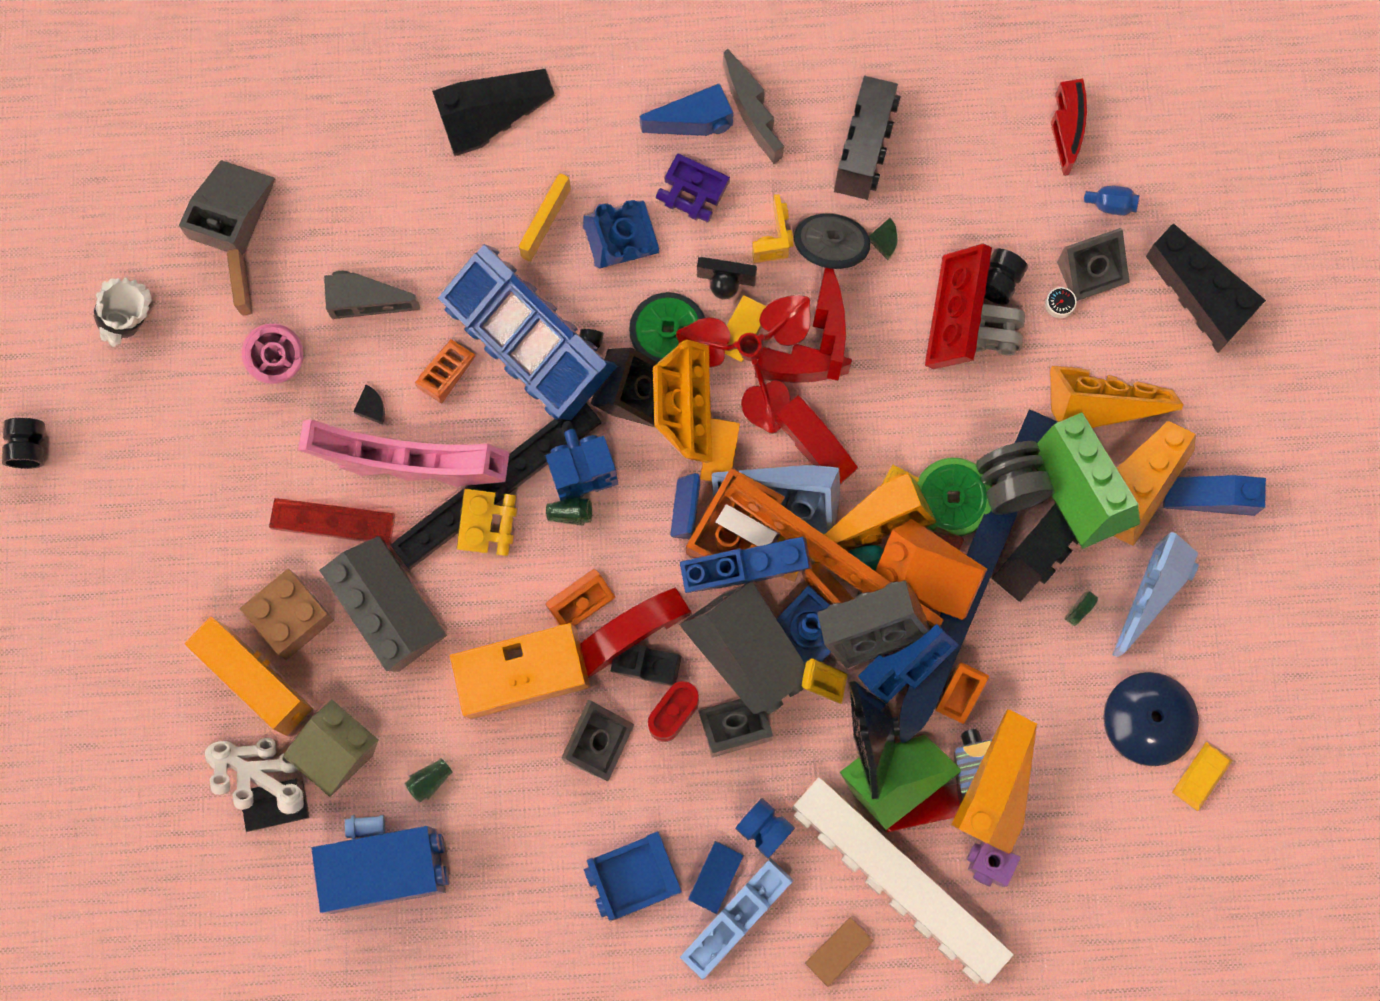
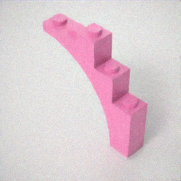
M314 420L303 421L298 451L339 464V468L361 476L386 473L407 481L435 479L455 487L505 482L510 453L490 444L442 445L381 438L333 427Z

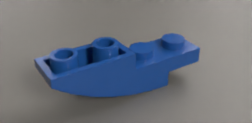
M805 537L744 550L736 549L680 562L685 593L735 586L750 581H762L781 577L788 573L812 569Z

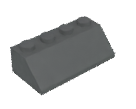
M380 536L342 552L319 570L386 671L400 672L448 636Z

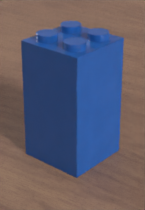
M429 826L311 847L320 913L335 914L446 893L445 885L450 883L447 866H442L440 853L445 852L443 836L438 834L436 829Z

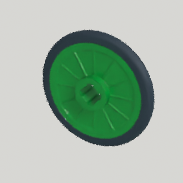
M672 292L655 294L640 303L634 311L629 326L630 339L636 351L658 363L679 345L676 335L677 330L705 317L699 306L684 295ZM673 326V332H663V327Z

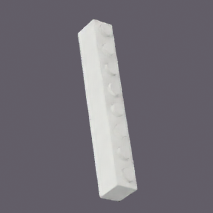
M818 778L793 805L792 808L796 811L793 816L807 829L810 825L813 826L820 833L817 838L829 850H832L834 847L837 848L844 855L841 861L853 872H856L858 869L868 877L865 883L877 894H880L882 891L892 899L889 905L903 917L906 913L916 921L913 925L914 928L925 938L934 937L941 944L938 950L950 961L953 962L955 958L958 959L965 966L962 972L974 983L978 984L979 981H982L984 984H989L1014 955L821 778Z

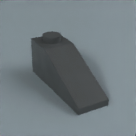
M335 271L332 275L324 276L326 310L332 319L420 310V304L415 294L348 271Z

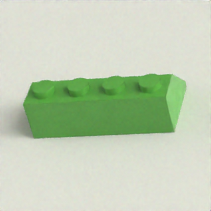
M1081 412L1054 424L1038 442L1040 449L1038 455L1043 458L1044 464L1037 471H1046L1049 474L1055 490L1052 498L1081 548L1084 549L1139 525V504L1084 414Z

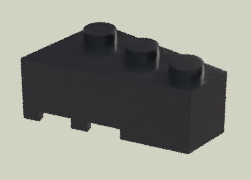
M1056 503L992 578L1019 602L1026 597L1039 581L1045 584L1056 571L1052 565L1056 561L1061 565L1073 551L1068 547L1072 541L1078 545L1077 539Z

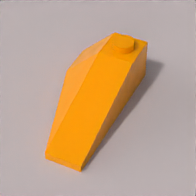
M1052 366L1050 370L1051 412L1058 422L1082 412L1090 426L1095 428L1182 410L1184 405L1171 389L1141 382H1135L1133 386L1117 380L1116 376L1107 375L1106 380L1089 376L1090 370Z
M909 473L896 474L890 477L887 483L875 489L824 535L846 551H849L861 543L864 545L881 544V539L884 536L890 535L893 529L911 519L923 527L936 523V519L913 477Z
M1010 709L1006 710L951 824L959 830L1008 854L1011 853L1024 826L1037 723Z

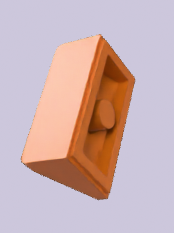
M820 562L811 565L812 569L804 570L803 578L829 605L844 603L854 599Z
M593 569L548 600L545 605L559 625L571 623L573 626H576L616 597L600 573Z

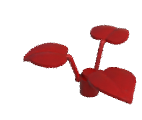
M791 295L772 301L763 309L759 319L761 327L769 333L765 335L760 334L759 336L750 332L744 333L732 345H727L731 337L728 327L717 318H702L677 330L676 335L679 344L684 340H691L709 345V368L720 366L724 362L725 350L732 351L738 349L742 358L752 361L760 386H752L745 391L741 400L743 414L752 424L770 434H774L781 429L775 422V416L791 401L790 393L787 387L778 380L771 381L765 385L757 359L763 354L762 342L771 339L773 336L777 343L783 346L796 345L805 339L811 324L809 297Z

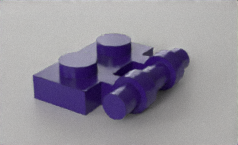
M677 153L664 177L665 183L673 187L670 192L660 188L656 194V199L664 202L665 206L672 210L677 208L688 213V217L696 221L699 218L708 223L713 212L703 207L706 201L715 206L718 205L730 182V177ZM682 191L696 196L694 203L681 198Z

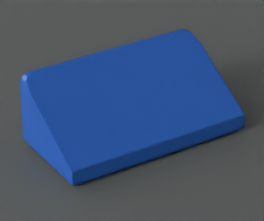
M690 474L677 480L670 532L673 538L690 539L694 533L700 490L699 474Z
M715 841L688 901L717 914L744 855Z

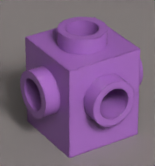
M981 841L980 845L974 843L968 854L967 860L971 862L968 870L975 873L973 879L990 887L993 882L1000 887H1007L1021 857L1012 852L1008 854ZM989 857H991L994 860L993 867H991L988 863Z

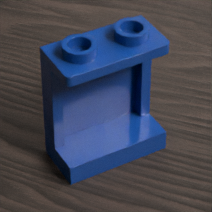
M658 831L611 852L586 860L589 866L584 869L590 887L596 885L600 898L595 899L601 917L607 916L609 921H614L682 893Z

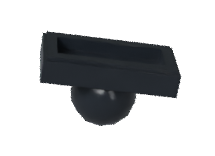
M698 257L697 277L711 280L710 289L717 298L722 300L732 298L738 292L739 284L755 286L757 276L756 265Z

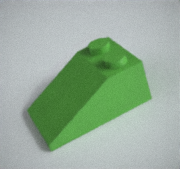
M922 735L904 743H895V751L879 799L872 800L860 758H857L840 771V774L857 800L887 830L959 774L961 769L926 735Z

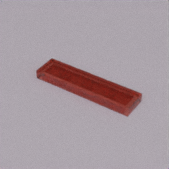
M274 498L269 528L271 530L363 542L380 536L386 545H390L396 515L388 512Z

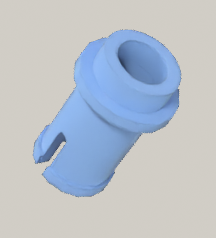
M351 815V818L345 819L346 838H352L353 840L357 837L385 834L384 815L356 818L355 815Z

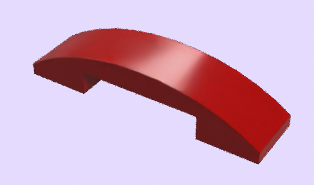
M676 587L632 607L598 629L580 644L588 678L612 664L613 658L663 627L667 630L692 614Z

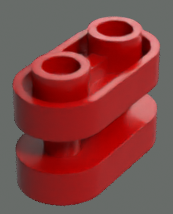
M686 681L673 684L650 713L648 728L654 739L660 742L673 740L696 712L699 705V694L693 684Z

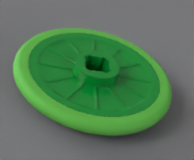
M945 458L928 466L919 476L917 484L936 519V523L927 526L933 532L948 537L965 536L978 529L984 513H990L991 507L986 493L992 485H984L982 483V474L978 472L975 463L962 458ZM949 491L959 492L960 502L949 503L947 501V493Z

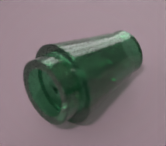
M583 496L548 503L546 505L547 521L579 526L591 523L592 503L590 498L584 499Z
M441 758L437 762L435 761L409 775V780L404 785L415 800L421 803L424 799L428 801L453 772Z

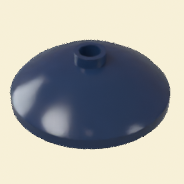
M1145 672L1124 679L1112 690L1104 708V727L1109 741L1122 756L1139 765L1163 766L1181 758L1191 748L1197 736L1199 718L1193 698L1179 682L1160 673ZM1153 711H1157L1161 715L1160 722H1155L1152 719L1151 714Z

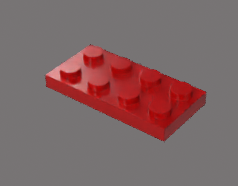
M982 243L943 255L925 360L926 367L938 369L974 361L992 247Z

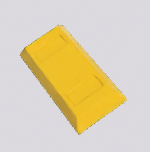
M811 658L805 664L801 686L805 690L842 704L848 675L843 671Z
M1205 742L1172 793L1199 811L1233 760L1210 743Z

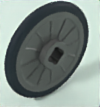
M823 213L804 219L794 232V243L799 253L808 261L821 267L830 269L849 268L862 262L870 251V238L865 229L856 221L842 215Z

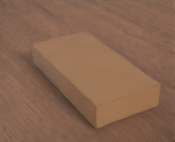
M238 249L228 250L227 260L234 306L242 316L253 314L245 259Z
M849 917L805 964L829 987L873 940Z

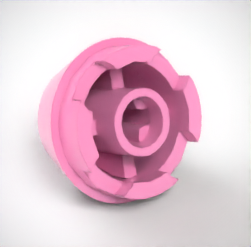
M264 324L252 330L246 337L242 347V360L247 371L255 379L269 384L282 383L292 378L300 369L303 361V347L298 336L291 329L280 324Z

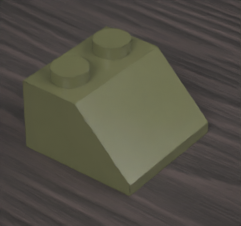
M331 700L307 722L283 757L331 797L373 757L378 739L336 702Z

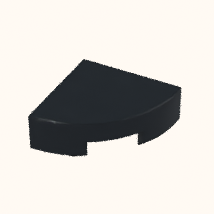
M365 385L354 413L383 425L385 419L383 402L373 388Z

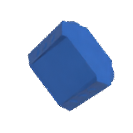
M629 200L622 206L615 208L610 204H599L593 213L583 216V229H585L594 258V266L598 268L659 253V246L643 200Z

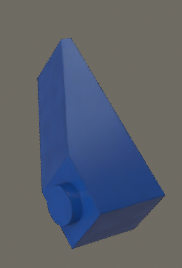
M719 83L639 115L640 129L642 133L696 136H708L713 133L721 134L727 131L730 126H733V111Z
M1238 475L1177 477L1163 499V508L1255 516L1265 508L1266 478Z

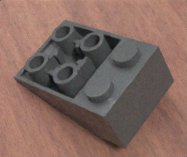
M221 160L190 199L179 227L190 240L226 252L238 249L243 256L275 182V178Z

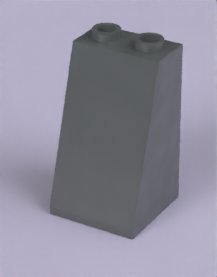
M752 581L722 593L679 624L753 714L763 711L770 714L783 705L781 700L787 695L792 697L804 689L801 684L805 663Z

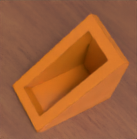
M960 662L954 668L936 711L964 724L981 694L989 675Z

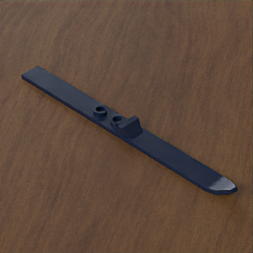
M1029 409L1015 443L1023 441H1035L1038 443L1057 421ZM991 510L989 514L984 513L966 555L986 567V574L965 619L961 620L942 612L940 614V617L944 619L940 627L951 635L959 646L916 689L909 686L900 711L899 728L902 743L916 735L932 716L1018 512L995 515Z

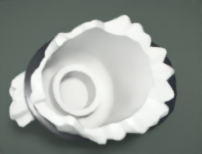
M127 277L122 281L119 278H112L109 282H102L101 292L96 294L97 301L94 308V320L100 330L101 340H107L112 347H115L121 343V339L131 337L138 331L147 317L146 313L150 309L149 306L152 302L150 290H145L144 284H137L136 280L129 281Z

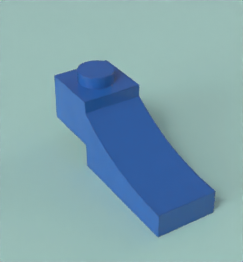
M936 624L920 639L901 651L886 657L879 654L858 677L869 691L887 704L907 683L916 689L959 644L951 635Z

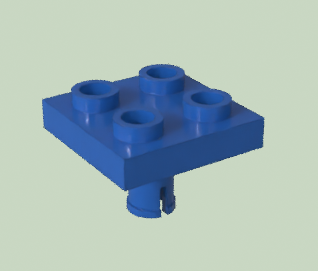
M807 586L777 618L780 626L805 664L811 658L823 662L831 653L825 646L817 613L827 609L830 605L810 586Z

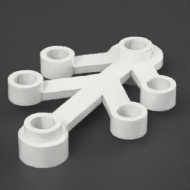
M262 738L256 745L235 747L227 741H218L206 748L205 759L214 769V775L210 778L212 793L217 795L227 793L230 790V778L227 775V769L232 768L237 772V790L233 793V802L237 809H248L253 805V792L250 789V780L276 796L278 809L283 813H296L302 809L304 804L303 792L298 786L294 784L283 785L265 774L267 772L280 771L293 773L298 770L293 764L287 763L289 761L283 757L284 753L276 760L246 762L241 759L249 757L272 758L276 754V743L273 739Z

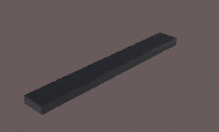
M587 403L572 420L554 419L509 453L505 482L468 485L464 489L494 492V505L504 498V494H510L548 465L545 455L550 454L553 448L567 445L564 436L565 431L574 429L578 440H580L600 425L601 420ZM464 489L390 544L409 570L458 534Z

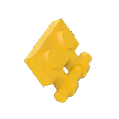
M464 489L456 549L487 553L489 541L498 542L497 555L508 556L510 544H513L514 535H511L513 517H517L518 508H515L516 495L504 494L503 506L494 505V492ZM493 514L501 515L499 533L490 532Z

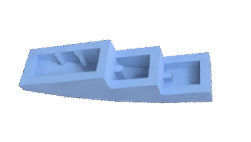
M770 858L679 958L703 980L794 880Z

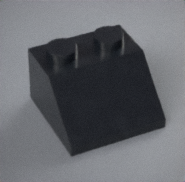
M631 347L607 349L604 360L614 362L617 368L593 394L591 405L612 416L655 427L653 367L657 362Z

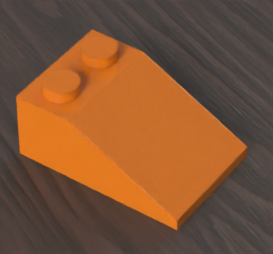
M730 468L687 543L686 554L695 559L736 549L744 550L757 547L716 523L726 504L770 528L725 496L724 493L738 475L781 505L785 496Z
M913 519L892 530L876 568V572L891 583L906 580L916 593L919 602L925 607L961 620L966 618L987 571L986 567Z

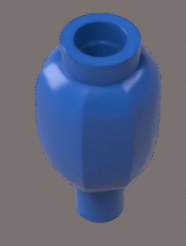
M1105 186L1098 192L1086 191L1084 203L1096 204L1100 211L1108 214L1126 216L1130 212L1137 213L1140 195L1134 194L1133 190L1128 187Z

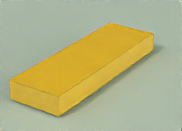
M561 173L557 175L518 246L521 257L529 262L532 261L571 190L568 176Z

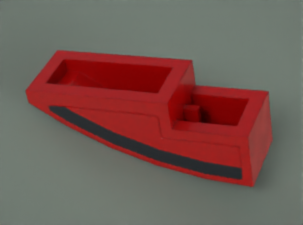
M1083 78L1060 82L1055 94L1059 110L1055 111L1050 124L1063 176L1070 174L1080 152L1085 134L1087 99Z

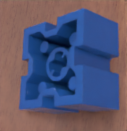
M570 429L564 432L567 445L557 446L550 451V454L545 455L561 504L583 497L584 494L592 491L598 492L619 485L616 469L604 436H587L581 439L579 443L576 431Z

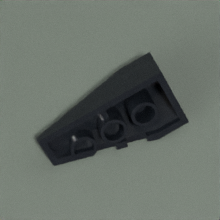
M546 69L463 81L432 91L454 157L482 148L496 134L501 131L505 132L511 127L513 122L523 115H529L555 96Z
M856 681L849 682L853 738L872 800L879 799L895 751V736H900L898 717H892L887 704Z

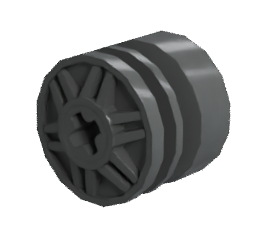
M1023 441L1006 445L989 452L977 460L976 467L978 472L982 474V483L984 485H994L987 491L986 496L992 513L995 515L1025 510L1046 501L1055 493L1049 474L1046 471H1036L1044 464V460L1038 455L1040 449L1035 441Z

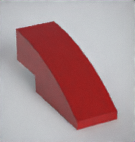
M799 344L793 346L791 354L763 347V354L758 359V364L765 380H778L788 383L816 382L827 380L831 355L820 353L818 349ZM844 357L840 376L849 374L852 363L851 358Z
M799 395L776 414L775 422L793 439L797 449L813 465L839 468L840 485L858 469L837 438Z

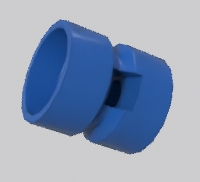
M761 798L735 829L747 840L754 839L756 841L755 847L769 859L795 827L783 816L776 817L775 809Z

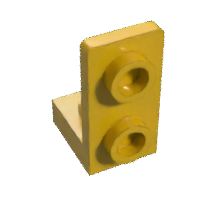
M774 194L773 210L779 238L764 236L752 242L753 263L786 259L789 255V248L794 247L792 231L786 230L785 220H789L787 203H781L780 194Z

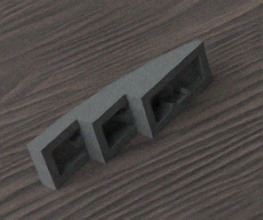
M727 49L723 52V67L730 92L743 121L755 141L772 163L775 164L783 158L784 145L771 132L774 127V117L763 106L765 90Z

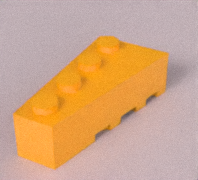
M1167 421L1117 467V470L1139 504L1140 524L1118 533L1114 537L1132 546L1135 545L1194 453L1195 433Z

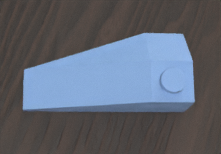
M802 465L739 470L740 473L785 496L782 505L822 534H825L836 524L840 498L839 468ZM729 471L714 472L712 474L713 498Z
M1170 532L1156 544L1112 654L1113 656L1120 657L1182 586L1188 580L1192 581L1199 566L1198 563H1195L1198 552L1176 533Z

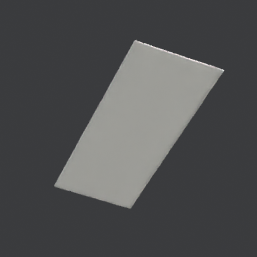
M727 504L716 520V523L756 546L771 544L777 532Z

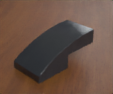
M635 644L613 658L610 671L636 679L672 686L677 681L682 656Z

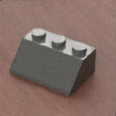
M906 580L889 583L883 589L872 593L865 592L859 594L853 600L844 603H834L828 606L827 609L817 612L825 646L846 668L875 659L879 654L883 656L906 648L931 629L916 593Z

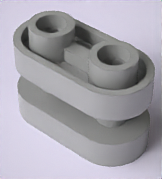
M983 304L976 351L980 352L989 349L997 350L1001 355H1014L1016 351L1021 350L1023 335L1016 332L1015 329L1024 327L1025 312L1016 308Z

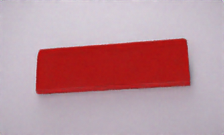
M957 784L939 788L887 830L885 829V832L954 818L960 807Z

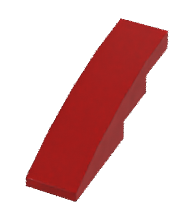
M825 268L812 327L824 329L819 352L831 355L827 379L838 381L843 365L846 342L845 310L834 269Z

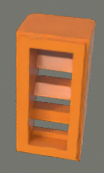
M450 339L415 381V385L419 390L442 404L476 355ZM453 350L463 356L464 359L460 362L449 354ZM447 360L457 367L452 370L443 363ZM440 369L449 376L445 379L436 372ZM434 378L442 385L438 388L430 381Z

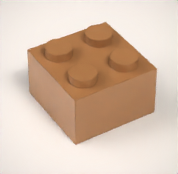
M289 568L240 607V610L274 651L285 660L289 659L334 621L298 576Z

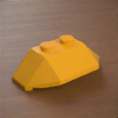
M684 340L653 367L654 426L685 458L710 463L712 462L709 345Z

